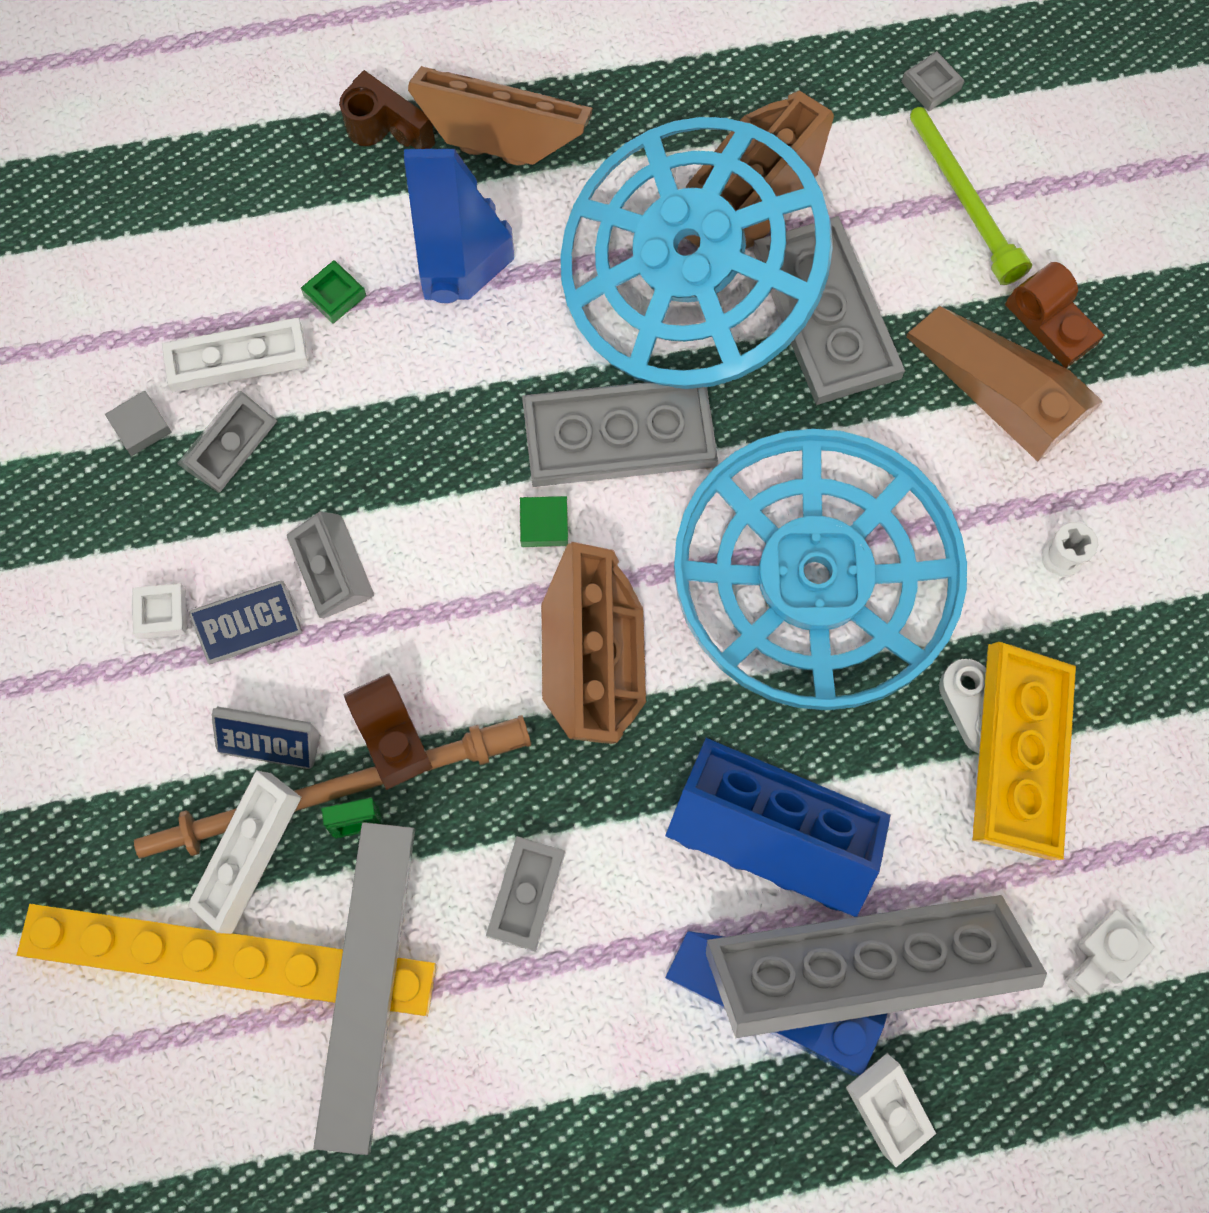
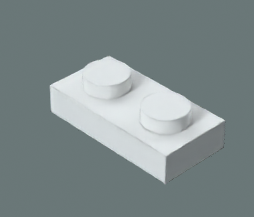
M888 1053L846 1087L882 1154L895 1167L899 1166L936 1134L901 1065Z

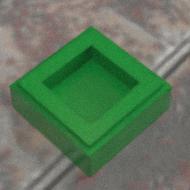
M335 260L301 287L303 296L332 324L366 297L364 287Z
M567 496L520 497L521 547L567 546Z
M373 798L321 808L323 824L335 839L360 834L362 822L382 824L380 810Z

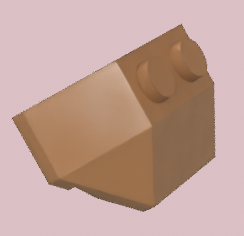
M423 66L418 69L408 85L409 93L447 144L458 146L468 154L480 155L486 153L499 156L505 162L513 165H524L526 163L533 165L583 134L593 109L562 99L450 72H440Z
M799 90L788 95V99L770 103L744 115L740 120L774 134L800 156L810 168L814 177L818 175L834 119V114L830 109ZM731 131L714 152L722 153L735 132ZM756 139L751 141L740 161L748 164L761 174L776 196L804 188L798 175L779 154ZM702 165L687 183L686 188L702 189L714 166ZM734 173L731 174L720 195L729 202L735 211L762 201L752 186ZM769 220L744 228L746 238L745 249L753 247L755 240L764 238L770 232ZM696 235L684 237L695 247L699 248L700 237Z
M576 542L567 544L541 604L542 700L569 739L614 744L620 740L624 730L633 722L646 703L643 607L628 578L618 567L619 560L614 550Z

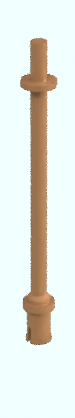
M520 715L517 716L518 718L479 729V725L469 727L470 732L465 733L462 740L426 750L433 767L432 769L465 759L473 762L479 761V764L483 765L490 763L489 757L525 746H531L523 716ZM374 766L294 791L302 797L295 811L383 785ZM237 808L196 821L189 811H182L179 814V826L134 839L136 854L141 859L185 845L191 856L198 855L201 848L200 840L225 833Z

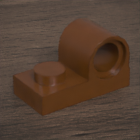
M363 70L341 95L339 106L347 135L353 143L360 146H371L380 142L391 132L393 137L405 147L411 145L415 149H431L435 145L433 126L425 113L367 71Z
M390 673L343 694L386 790L433 768Z

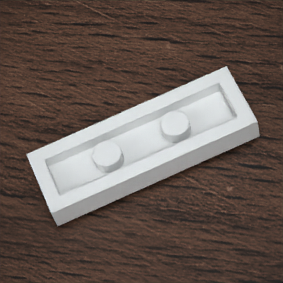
M299 317L161 343L167 385L172 393L309 367L304 333Z
M256 770L188 904V907L216 933H233L302 798L271 773Z

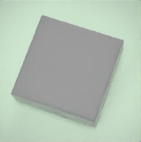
M936 51L904 72L901 82L930 111L959 92L965 80Z
M146 391L141 392L104 414L131 456L172 433Z

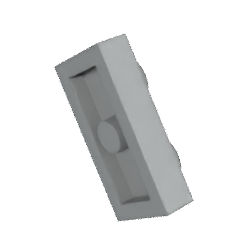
M516 836L486 932L487 938L536 952L566 854L565 850Z

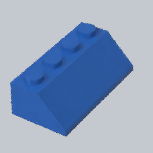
M706 738L683 789L665 837L679 842L688 849L698 850L722 860L735 869L745 870L769 880L782 889L792 890L816 900L829 909L842 911L857 917L880 872L891 815Z

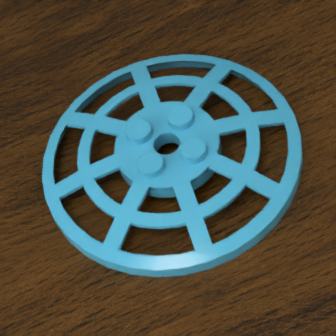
M696 117L673 121L644 132L625 143L600 165L583 187L573 205L566 224L561 249V282L567 306L577 328L592 348L610 364L633 378L644 382L674 388L693 389L720 385L755 371L766 365L790 345L806 326L820 302L829 277L833 251L831 220L825 198L813 173L800 156L774 134L753 124L729 118ZM701 129L735 132L722 153L688 151L666 156L661 140L677 133ZM756 139L779 154L798 175L804 188L776 196L761 174L748 164L740 161L751 141ZM642 148L645 149L649 165L639 170L627 180L614 195L609 205L590 200L596 189L612 170L633 153ZM693 164L714 166L702 189L683 188L678 190L671 169ZM734 173L750 184L762 201L735 211L729 202L720 195L731 174ZM654 177L661 198L656 200L643 215L622 209L631 195L645 182ZM811 207L815 222L816 244L812 269L806 282L781 270L787 243L786 223L783 215ZM582 217L601 222L595 246V263L598 276L575 289L572 276V250L575 234ZM769 220L771 244L768 260L764 263L745 254L746 238L744 228ZM613 226L634 233L633 257L610 268L608 248ZM689 235L700 237V246L695 253L688 256L678 254V245L684 237ZM737 273L758 281L744 300L730 311L723 312L717 293L722 291L734 279ZM638 275H641L650 288L654 290L645 316L627 304L617 289V286ZM772 288L798 300L792 312L774 333L754 349L740 355L730 329L755 312L767 298ZM605 294L608 302L618 315L632 327L639 330L631 357L617 351L599 335L587 319L582 307ZM671 300L687 303L699 301L706 322L681 326L664 324L663 320ZM713 337L723 362L712 367L691 370L661 369L648 365L657 338L686 342Z
M804 429L785 431L758 439L732 453L709 473L696 489L684 511L676 538L674 577L677 598L686 624L701 649L720 670L742 687L768 700L796 708L835 710L854 708L884 699L909 685L933 663L949 642L961 617L967 591V559L962 534L951 508L937 487L917 466L896 451L866 437L837 430ZM802 451V479H794L776 484L758 493L751 500L731 479L741 470L762 459L785 452ZM821 451H834L861 458L884 469L895 479L877 498L853 485L832 479H821ZM909 491L921 501L934 521L944 546L946 559L916 562L915 552L908 534L891 512ZM718 493L735 511L736 515L730 521L722 537L717 554V564L689 561V548L696 524L707 503ZM802 495L803 517L794 519L780 528L761 512L764 508L779 500ZM822 495L844 499L859 506L864 512L851 526L840 520L822 516ZM879 524L885 529L894 543L900 563L875 565L871 549L864 539ZM746 525L766 543L759 566L731 565L735 544ZM809 563H820L828 569L830 579L822 584L813 583L806 578L804 567ZM948 578L947 597L942 618L932 639L924 649H921L899 633L905 626L913 609L918 590V581ZM689 581L717 583L718 593L724 610L736 630L741 634L723 652L712 642L699 620L691 597ZM902 583L898 606L887 624L865 605L873 592L875 584ZM732 584L760 586L762 595L770 608L752 625L738 606ZM784 621L795 627L809 630L811 656L788 651L770 642L767 638ZM849 621H853L873 638L855 650L839 655H831L829 630L838 628ZM884 648H887L909 664L898 675L874 688L851 695L836 696L833 670L862 663L878 654ZM757 649L764 655L782 664L799 669L812 670L815 696L797 695L773 688L749 676L737 666Z

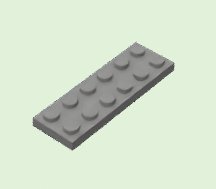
M1002 895L709 939L706 946V956L735 1039L1042 988L1047 975L1046 970Z

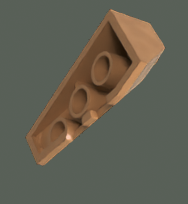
M941 306L937 307L909 331L906 336L1037 462L1103 402L1070 370Z

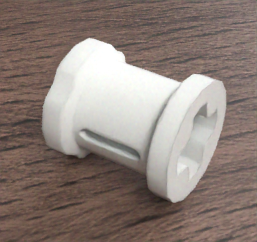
M1081 522L1066 523L1055 533L1054 538L1047 542L1045 549L1041 553L1042 563L1046 570L1058 577H1071L1080 571L1082 564L1090 561L1097 553L1099 546L1098 537L1087 524Z

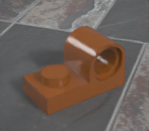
M1050 262L1015 288L1005 305L1065 368H1068L1098 345L1105 335L1073 303L1078 293V285L1070 270L1061 263Z

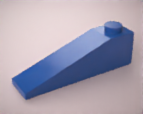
M404 149L418 270L424 300H434L438 303L469 300L514 260L512 227L507 220L501 221L496 215V205L491 198L484 199L477 189V179L455 149Z
M687 931L665 979L725 1010L706 956L707 940L724 936ZM888 1013L772 1032L770 1034L851 1076H860L866 1070L885 1026Z

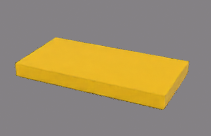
M1003 642L988 645L972 841L1047 860H1064L1075 665Z

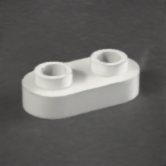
M961 659L952 663L944 671L940 678L939 690L965 744L972 751L979 754L986 667L975 660ZM961 676L971 677L975 682V689L968 690L964 688L960 681Z

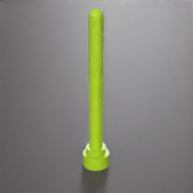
M923 107L914 108L910 113V120L993 254L991 257L993 263L991 270L1000 285H1009L1018 281L1031 270L1032 263L1022 248H1016L1015 244H1008L927 111Z

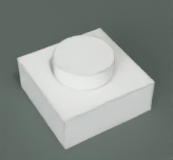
M181 583L132 588L133 635L137 639L187 635L186 588Z

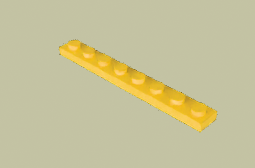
M29 904L16 956L335 1003L343 949L234 933H216L213 930ZM397 958L390 1011L428 1017L437 967L436 963Z

